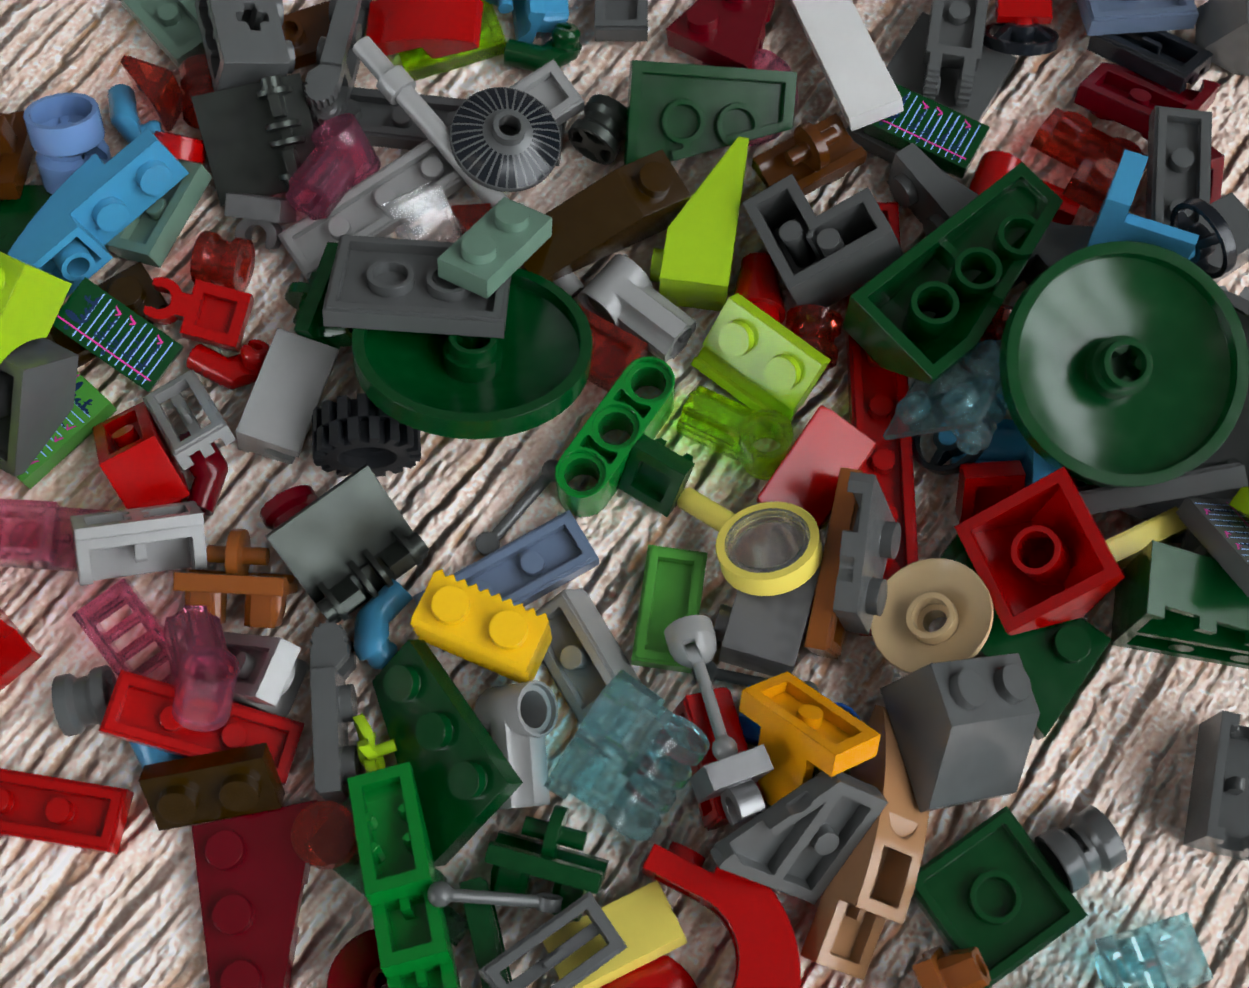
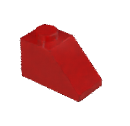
M144 401L92 428L98 463L127 509L180 503L183 498L190 495L184 474Z

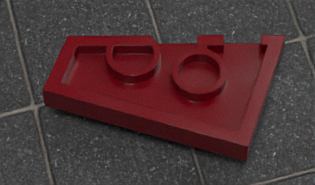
M318 800L192 826L210 988H289L299 934L297 924L304 885L308 883L312 861L309 857L315 826H318L322 805Z

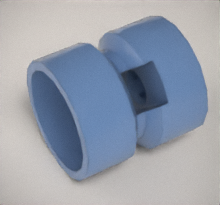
M57 93L32 102L25 109L23 119L30 143L37 152L35 160L42 184L48 193L53 195L95 153L105 163L112 159L109 146L103 140L105 129L98 103L94 98L80 93Z

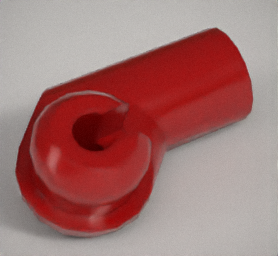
M250 340L248 345L245 344L241 347L240 354L226 357L203 344H198L189 353L186 364L187 368L194 370L195 373L225 389L234 390L256 382L270 346L261 340Z

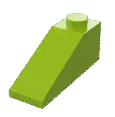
M738 137L668 226L664 249L654 248L650 280L651 282H659V293L676 306L721 312L727 301L749 138Z

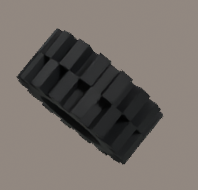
M357 393V399H350L347 395L338 396L337 403L326 400L321 403V407H315L313 410L312 451L314 464L322 466V470L326 472L336 470V475L346 476L350 472L354 473L365 464L369 466L376 477L386 476V471H391L394 474L403 472V467L411 469L416 465V461L420 462L421 460L420 430L411 428L388 416L365 393Z

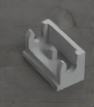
M277 328L236 429L238 449L248 453L253 452L287 464H293L295 457L299 458L303 442L312 422L313 410L315 407H318L333 365H335L339 355V349Z
M195 501L70 516L77 576L80 586L93 584V581L190 567L195 570L207 568L203 512Z

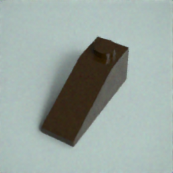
M663 149L615 169L547 212L545 215L552 217V236L520 268L542 276L551 282L666 230L688 202L691 194Z

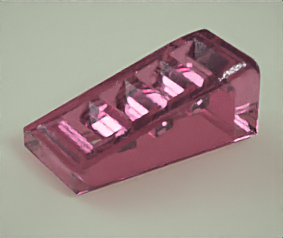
M121 579L72 614L117 676H119L120 670H125L146 677L168 660L176 670L162 679V682L183 687L198 676L130 580ZM125 605H128L133 613L106 632L101 622ZM142 623L147 632L120 651L114 642ZM155 641L161 651L133 670L127 661Z

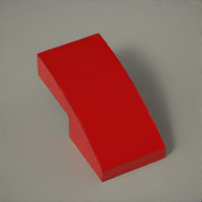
M481 0L370 1L366 36H369L386 56L422 47L432 59L478 49L484 3Z

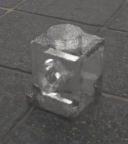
M428 182L380 205L385 216L393 220L399 218L402 225L394 228L397 239L455 243L463 235L440 184Z

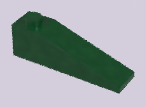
M1021 162L853 293L849 299L842 328L881 368L933 384L975 350L1059 210L1063 200Z

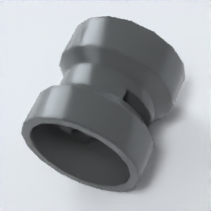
M1089 806L1073 815L1070 825L1066 828L1058 829L1053 827L1034 838L1035 845L1071 893L1088 885L1090 875L1096 871L1109 872L1127 862V852L1120 835L1108 818L1094 806Z

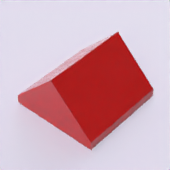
M1065 467L1054 471L954 526L978 576L989 590L993 606L1006 633L1010 636L1084 617L1125 577Z

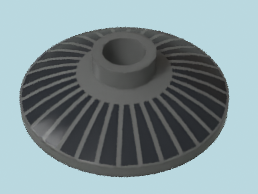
M494 87L471 95L457 109L450 128V146L459 167L478 184L496 191L518 192L538 185L552 172L560 154V131L551 112L532 95L513 88ZM499 126L512 127L518 134L513 136L505 135L501 132Z

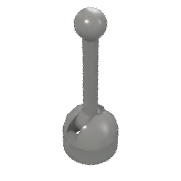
M689 615L679 618L666 627L664 631L665 640L674 661L684 667L694 668L715 737L712 753L716 759L721 760L737 754L738 746L736 741L727 735L706 667V663L712 660L717 651L715 630L711 619L705 615Z

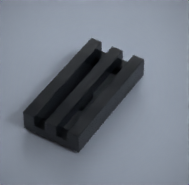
M1167 31L1090 36L1087 50L1178 94L1186 89L1187 83H1194L1199 73L1203 75L1209 70L1214 55L1210 51Z

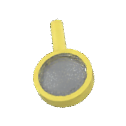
M691 487L684 489L677 500V505L680 509L719 532L715 547L722 574L731 586L743 593L755 596H774L787 593L806 583L821 564L823 547L818 525L810 513L797 505L786 502H764L749 506L735 514Z

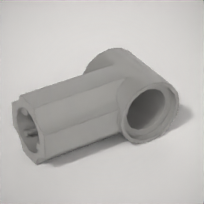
M621 254L615 255L578 294L579 303L598 324L609 330H615L617 327L653 355L665 362L674 359L683 350L689 338L696 330V320L653 289L652 282L643 269L633 260Z
M537 680L485 689L476 701L475 714L523 782L498 810L550 805L545 736L554 729L558 719V705L553 691L544 682Z

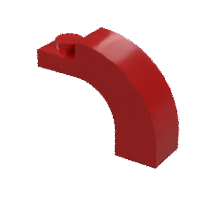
M671 841L667 850L654 843L643 865V875L653 880H658L664 886L698 902L719 918L729 933L735 952L736 969L732 988H800V958L794 931L785 909L770 887L722 870L718 866H716L714 873L702 868L706 860L705 857L677 842Z

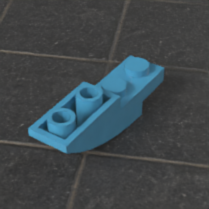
M147 128L107 163L95 153L79 167L31 219L11 247L8 255L71 283L67 298L76 290L85 277L89 279L113 258L104 245L187 176L189 172Z

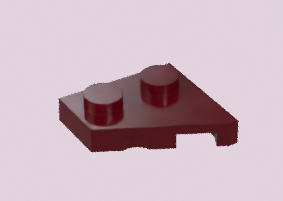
M1102 62L1080 83L1073 103L1090 110L1097 118L1115 121L1138 131L1143 138L1148 140L1149 115L1155 106L1206 111L1214 102L1221 84L1203 79L1199 91L1185 89L1182 93L1178 94L1120 65Z

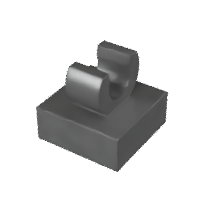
M226 193L224 216L244 218L235 229V239L238 245H251L252 231L259 225L266 232L265 249H279L282 243L277 235L283 232L279 223L296 222L298 200L249 193Z
M764 744L704 765L689 778L698 803L721 795L723 810L732 826L757 816L756 813L766 809L763 797L755 782L772 771L774 767Z

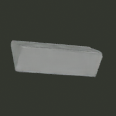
M563 590L536 611L537 616L546 613L552 634V641L544 656L543 663L580 726H584L633 698L644 689L643 684L585 590Z

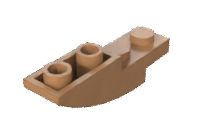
M876 704L868 726L881 734L877 755L852 767L849 775L877 787L889 803L823 892L800 954L817 964L862 980L865 978L885 920L888 919L901 925L904 924L920 869L929 820V811L922 813L919 811L885 707Z

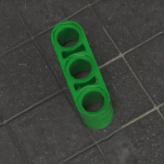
M641 357L630 363L560 457L555 467L558 498L562 507L566 511L570 510L572 515L590 517L604 509L618 490L617 487L633 446L644 434L654 440L669 419L674 408L675 375L665 361L656 357ZM643 386H654L663 393L653 399H644L639 397L635 391ZM611 430H622L631 436L626 442L619 445L609 444L602 439V436ZM579 475H590L598 481L592 489L587 491H577L568 485L574 477Z

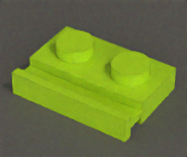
M737 293L727 299L702 343L704 345L699 355L694 357L690 365L771 425L782 431L790 426L794 419L793 416L799 407L804 404L831 359Z

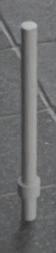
M369 36L359 39L353 46L352 51L378 80L377 89L391 105L399 104L490 210L503 197L508 198L504 192L486 188L463 172L451 150L450 129L415 90V80L402 65L394 66ZM573 272L552 281L572 298L577 296L585 287Z

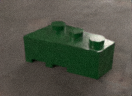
M1152 540L1122 570L1125 577L1115 587L1111 645L1249 669V597L1214 558Z

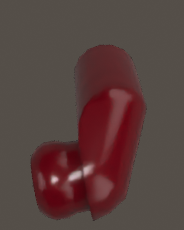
M187 431L180 434L179 438L182 441L191 436V434ZM215 442L210 443L215 450V453L204 458L200 450L190 455L194 465L188 468L195 478L186 502L195 501L203 515L211 516L214 513L228 473V463Z

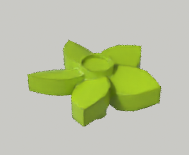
M360 714L352 717L359 741L356 742L357 752L366 773L386 768L383 755L397 751L394 739L375 745L376 732L372 731L365 716Z

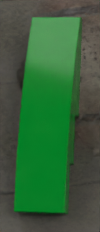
M406 762L347 778L364 892L371 905L380 967L387 978L388 988H460L444 907H435L427 899V891L430 885L438 881L411 763Z

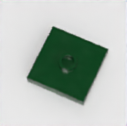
M1007 806L1000 809L922 865L919 869L912 896L950 951L975 946L979 949L991 978L989 985L983 988L993 986L1088 916Z

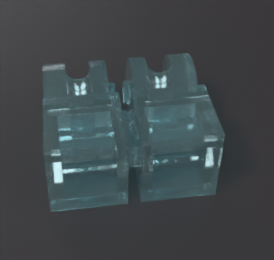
M621 669L601 691L575 733L574 739L567 746L543 786L564 800L569 794H572L604 815L608 823L620 834L633 840L646 841L653 836L661 823L660 814L667 813L676 801L675 790L683 789L688 783L689 778H691L692 769L690 766L699 765L709 751L710 742L697 725L669 711L663 706L665 703L663 698Z

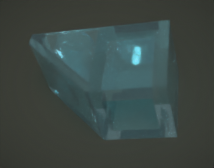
M1187 912L1095 939L1100 952L1095 955V966L1104 988H1192L1214 979Z

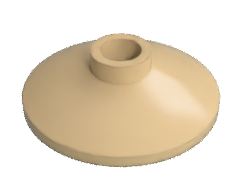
M929 558L903 567L887 580L886 605L881 616H873L871 633L879 652L895 668L910 674L930 663L974 658L982 649L989 637L993 624V602L985 583L968 566L950 559ZM940 617L947 618L942 628L935 632H929V626L933 620Z

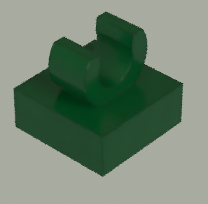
M644 434L633 446L617 488L668 517L677 506V500L684 490L695 465L692 462L693 456L688 453L681 456L665 447L666 440L662 438L653 440Z

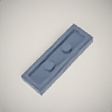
M568 510L454 573L456 581L465 579L468 586L477 584L479 591L488 588L491 596L500 593L502 601L511 598L514 606L523 603L525 607L598 566L599 558L572 513ZM424 591L413 596L416 605H418Z

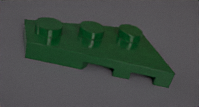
M639 60L630 61L624 165L663 149L670 162L731 146L738 137L749 138L750 141L793 129L797 72Z
M956 534L939 558L960 562L977 574L958 534ZM993 606L992 628L986 643L978 653L981 657L1019 653L1025 672L1031 681V689L1040 711L1034 732L1035 737L1040 740L1046 737L1112 639L1083 618L1010 636L1006 633Z
M408 639L372 680L389 738L390 740L394 739L397 751L394 754L397 764L411 763L436 867L446 865L523 782L424 640Z

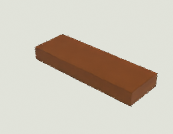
M844 467L840 468L804 645L805 648L817 656L837 660L838 656L841 657L845 629L833 611L836 580L840 566L842 530L853 531L859 509L853 493L847 492L848 481L851 472L863 473L862 470Z

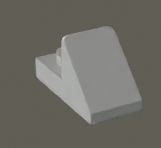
M222 632L198 688L247 707L286 717L306 675L308 664L297 658L301 647L281 637Z

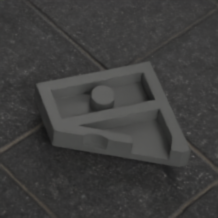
M851 472L847 492L853 493L859 509L853 531L842 530L840 566L836 580L833 611L845 631L869 635L873 616H881L886 605L888 585L887 580L883 579L887 559H895L898 554L901 541V525L895 522L876 475Z
M822 771L714 844L710 854L718 868L815 904L889 802L879 789L843 772L830 777Z

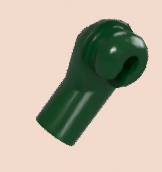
M558 23L552 30V39L541 45L509 39L504 51V65L534 72L554 59L561 68L577 59L582 45L579 43L580 30L571 23Z

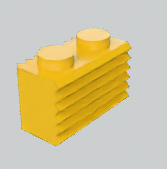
M443 569L433 573L410 622L419 640H424L430 645L518 683L534 680L552 641L546 613L537 616L534 608L525 611L523 603L514 606L511 598L502 601L500 593L491 596L488 588L479 591L477 584L468 586L465 579L456 581L454 574L445 577Z

